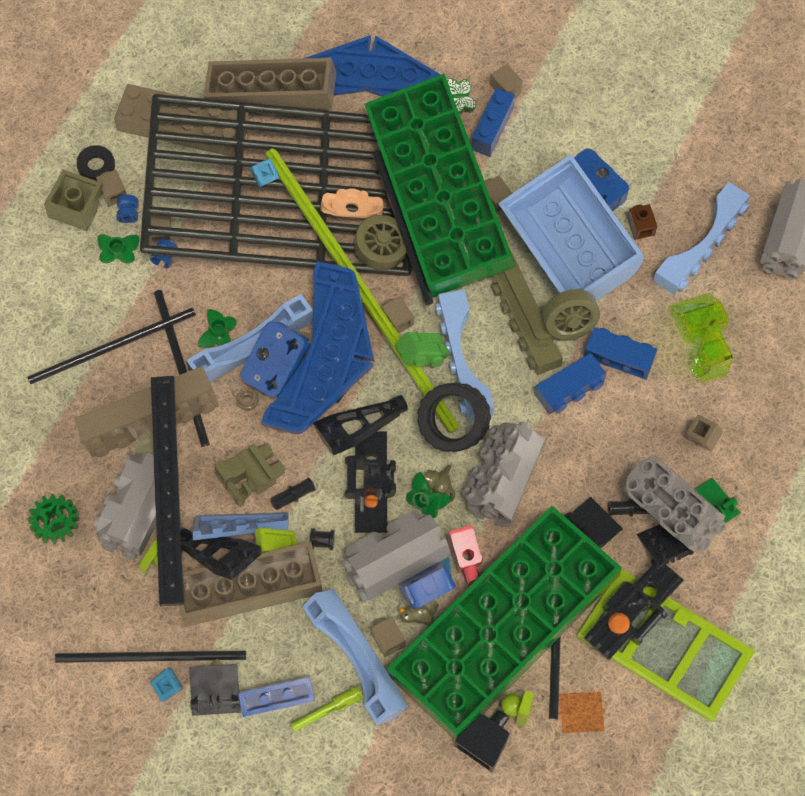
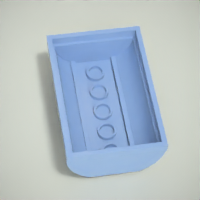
M571 154L498 203L559 293L566 290L581 289L590 292L598 301L629 280L643 262L644 256Z

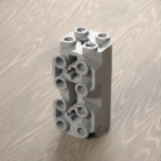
M797 179L793 184H790L791 181L785 182L760 263L763 264L762 269L765 272L782 275L789 280H795L805 270L804 179Z
M504 422L500 426L495 425L489 430L485 443L480 450V456L484 459L485 464L482 466L476 465L472 469L470 478L463 490V496L467 499L469 505L467 510L477 518L483 520L484 517L494 519L493 524L497 526H511L545 442V438L531 430L532 427L528 423Z
M148 452L143 453L142 457L140 453L127 455L124 461L125 468L122 474L116 476L114 481V487H117V492L114 495L108 494L103 504L104 509L101 515L98 514L93 523V527L97 528L96 535L98 540L102 542L101 547L110 552H114V550L120 551L129 560H135L136 556H141L156 526L154 455Z
M655 455L649 457L652 460L639 462L627 476L624 491L686 547L694 552L698 549L701 552L707 550L715 535L725 529L727 525L724 522L725 516Z
M412 510L401 518L390 522L386 527L388 532L385 536H381L377 532H371L362 539L347 546L345 549L347 554L341 562L348 573L346 577L350 585L358 588L356 591L362 602L373 599L451 556L448 543L445 538L442 539L440 535L442 531L430 514H421L418 510Z

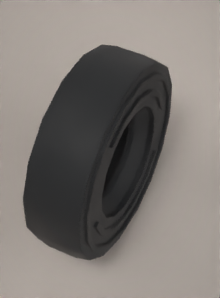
M92 145L84 148L79 153L77 169L81 176L97 181L96 177L104 172H111L115 169V159L111 151L106 147ZM93 158H101L104 164L100 169L92 170L88 167V162Z

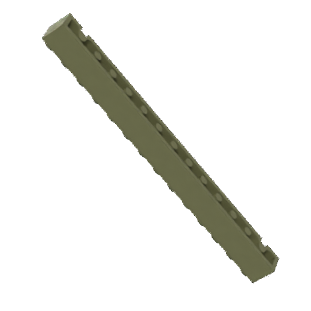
M512 254L516 267L489 276L493 283L491 287L494 295H499L502 301L500 302V307L503 314H508L510 318L509 326L513 333L516 332L519 337L517 339L521 351H526L528 356L526 360L530 370L534 369L536 374L540 375L561 367L563 357L557 344L554 343L552 336L546 329L541 311Z

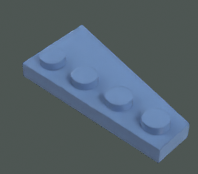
M289 513L196 515L193 540L255 533V530L258 528L288 529Z

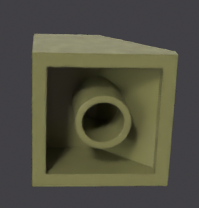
M63 169L44 203L47 216L87 231L96 215L103 184Z

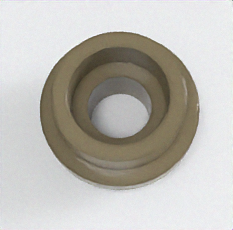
M250 388L242 389L236 396V403L243 410H252L259 402L258 394ZM245 397H250L252 399L248 403L243 401Z

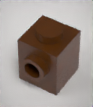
M639 204L629 208L627 219L634 240L655 236L657 223L650 204Z

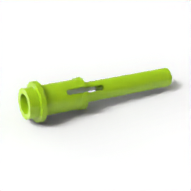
M351 685L349 690L331 698L332 701L295 720L290 725L295 732L335 710L340 712L356 702L358 704L361 703L360 700L364 698L358 686L353 687Z

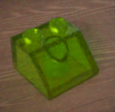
M710 293L668 305L685 344L724 332L727 329L729 323L727 313L721 301Z
M715 319L709 323L692 366L694 376L700 378L702 384L726 376L733 360L731 351Z

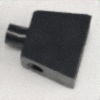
M500 710L495 713L492 719L481 714L457 737L454 747L492 773L510 736V733L503 728L510 718Z

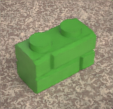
M406 332L395 345L399 354H402L401 358L404 364L416 365V367L431 365L433 368L443 364L444 359L450 353L446 344H443L444 340L440 333Z

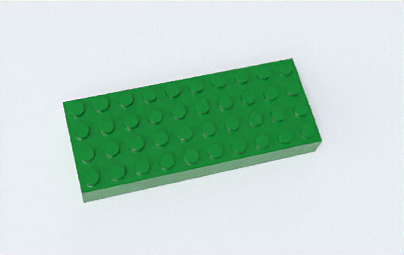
M445 74L364 103L432 296H438L439 294L516 267Z
M551 506L387 668V673L415 703L456 740L481 714L484 715L620 576L622 567L555 507Z

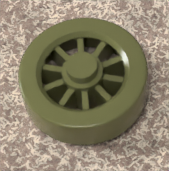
M374 215L368 217L359 225L354 238V249L358 258L364 264L374 269L387 270L398 266L405 259L407 251L395 218L387 215Z
M572 289L552 297L544 306L542 317L546 329L551 336L570 340L589 333L600 319V310L595 297L590 292Z

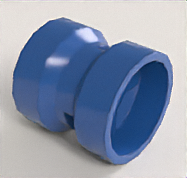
M128 194L117 198L119 210L117 211L116 218L119 222L135 223L138 221V211L136 209L139 206V200L136 196Z
M163 238L159 239L156 246L178 248L175 243ZM151 254L150 261L157 266L161 260L165 261L166 263L163 268L168 269L172 263V256Z

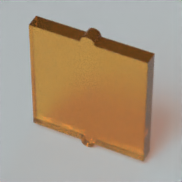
M601 692L559 694L560 711L558 715L561 716L562 733L605 731L603 718L605 710L602 707Z

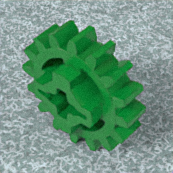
M51 494L48 500L45 496H42L43 502L35 501L34 503L37 508L29 510L32 515L28 517L29 524H32L29 528L31 532H35L36 539L42 537L44 543L51 539L54 545L59 538L62 542H65L64 536L72 537L71 529H78L75 522L79 521L80 518L78 514H75L78 512L76 505L72 506L71 499L65 501L62 494L58 499H56L54 494ZM64 509L68 512L69 518L63 515ZM39 520L44 523V529L39 526Z

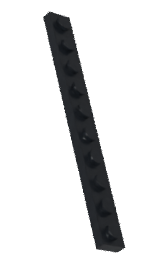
M174 376L151 377L160 607L184 605L175 378Z

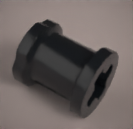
M311 528L310 541L312 548L322 547L333 551L335 530L326 532L316 531L315 528Z

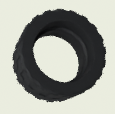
M455 382L438 385L429 391L420 402L417 412L419 431L427 443L444 452H458L477 445L489 430L491 420L490 406L485 396L477 388H473L469 384ZM452 395L465 398L472 406L474 412V424L471 431L464 437L457 439L443 435L435 422V410L438 403L445 397Z

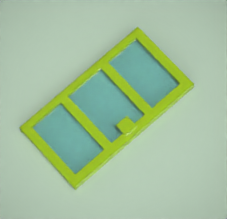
M621 568L620 576L606 590L578 632L577 638L590 645L584 637L607 613L603 609L605 603L616 594L624 583L634 584L639 579ZM646 587L643 589L646 597L652 598L656 596L654 588ZM668 597L661 605L668 616L665 619L661 618L642 639L643 642L640 645L635 644L629 639L611 659L712 722L716 719L717 713L752 658L755 650ZM649 608L645 612L642 611L633 621L632 626L636 631L654 613Z

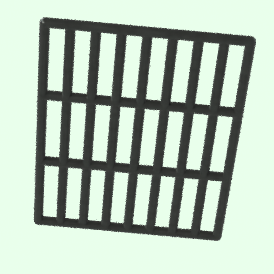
M154 94L151 103L140 252L144 254L315 268L317 261L338 266L335 261L325 260V250L327 249L318 235L317 240L239 233V223L314 230L308 220L240 214V204L300 209L295 200L241 195V185L259 187L254 177L242 176V167H252L265 161L263 159L243 158V149L270 150L273 148L283 152L320 155V165L285 162L290 171L319 173V183L298 182L302 190L319 192V202L311 203L330 231L356 233L359 225L326 222L327 213L321 211L320 204L324 194H336L339 189H357L368 192L369 197L388 199L386 191L383 189L328 184V174L381 179L378 170L328 166L329 156L375 160L373 151L329 147V138L377 142L375 133L330 129V119L371 123L367 114ZM160 103L237 110V120L160 113ZM246 111L320 118L322 119L321 128L252 122L245 121ZM159 121L235 128L236 138L158 131ZM246 129L321 137V146L244 139V132ZM157 140L235 147V155L231 157L157 150ZM156 158L234 165L233 175L158 169L155 168ZM154 177L233 184L232 194L157 188L154 187ZM274 180L261 186L287 189L281 180ZM153 196L225 202L232 203L231 213L155 207L152 206ZM346 206V209L350 212L358 210L357 206ZM383 208V215L395 218L392 209ZM151 215L231 222L230 233L151 226ZM151 234L229 241V252L149 245V239ZM238 242L317 249L316 260L238 253ZM338 242L344 252H355L354 244ZM406 254L403 260V267H394L387 270L374 269L366 264L352 263L357 272L397 276L411 275V262L408 254Z

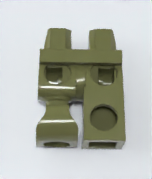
M268 443L259 447L253 444L227 461L221 460L214 464L215 475L239 507L244 505L251 492L254 491L257 495L263 493L269 487L275 485L277 478L285 473V467L281 461L277 460L270 465L266 461L274 455ZM247 478L246 482H242V487L237 489L235 484Z

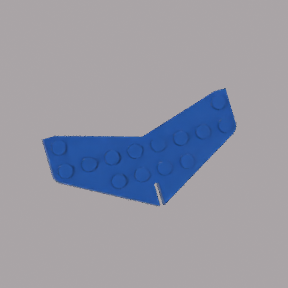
M371 35L306 57L332 58L337 72L334 95L368 91L383 97L441 75L376 35L373 52L370 51Z
M317 261L313 277L312 343L308 354L282 392L265 411L261 422L263 426L294 434L305 432L373 367L371 362L355 359L356 357L375 362L355 272L349 268Z

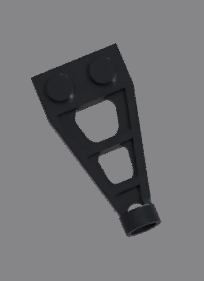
M400 394L389 401L329 415L315 421L313 424L315 430L334 456L356 446L399 417L401 413L408 411V406L404 397ZM378 412L382 415L381 418L373 423H369L365 418L366 415ZM360 421L362 428L353 434H348L342 426L345 422Z
M181 527L182 550L214 574L229 580L235 578L262 554L261 546L242 539L217 537L193 540V532ZM201 543H202V544H209V545H208L205 549H203L202 551H199V550L195 549V548H197ZM220 548L231 549L219 560L212 557Z

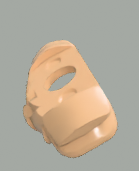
M339 189L336 194L326 193L323 195L320 209L322 212L333 216L368 218L374 215H383V201L379 197H369L366 191ZM353 204L357 206L358 210L350 212L346 209V206Z

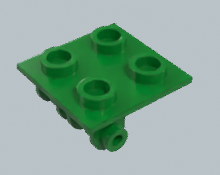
M713 477L695 489L725 516V523L741 514L736 507L738 505L736 498H729Z

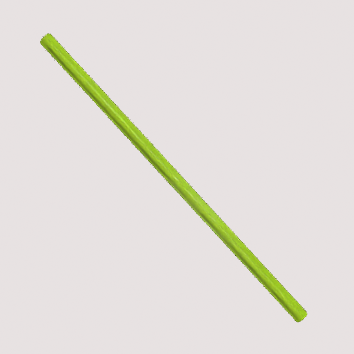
M270 149L265 153V157L267 159L271 158L281 181L336 264L355 272L362 303L423 395L426 396L429 391L434 389V386L421 367L404 364L401 358L402 354H399L395 346L396 342L401 338L277 150ZM441 400L436 407L435 413L447 431L453 433L459 429L460 425L444 401Z

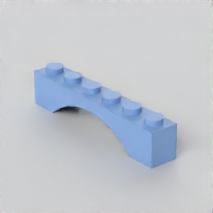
M728 182L716 197L714 225L708 235L692 249L679 255L667 257L655 272L653 282L673 295H676L679 290L683 292L689 284L688 278L691 275H697L702 267L700 263L703 260L708 261L714 252L712 248L715 245L719 246L726 237L724 233L727 230L731 231L738 222L736 218L739 215L743 216L750 207L748 204L750 195Z
M465 290L439 294L438 303H435L437 316H441L443 321L440 322V330L442 336L446 335L447 342H444V344H446L452 359L449 362L451 375H456L457 381L455 382L469 384L473 388H477L487 399L486 401L490 406V415L493 417L494 406L490 390L471 372L461 351L460 337L463 327L469 318V306ZM461 397L462 401L459 402L461 415H465L467 421L474 420L472 406L465 398Z
M299 294L282 304L267 320L247 334L224 345L205 349L187 359L188 370L191 371L203 366L211 383L247 361L268 322H282L289 326V328L300 331L313 323V310L302 294Z
M334 589L315 593L302 608L313 625L328 635L344 651L353 664L362 684L364 706L376 725L397 718L409 706Z

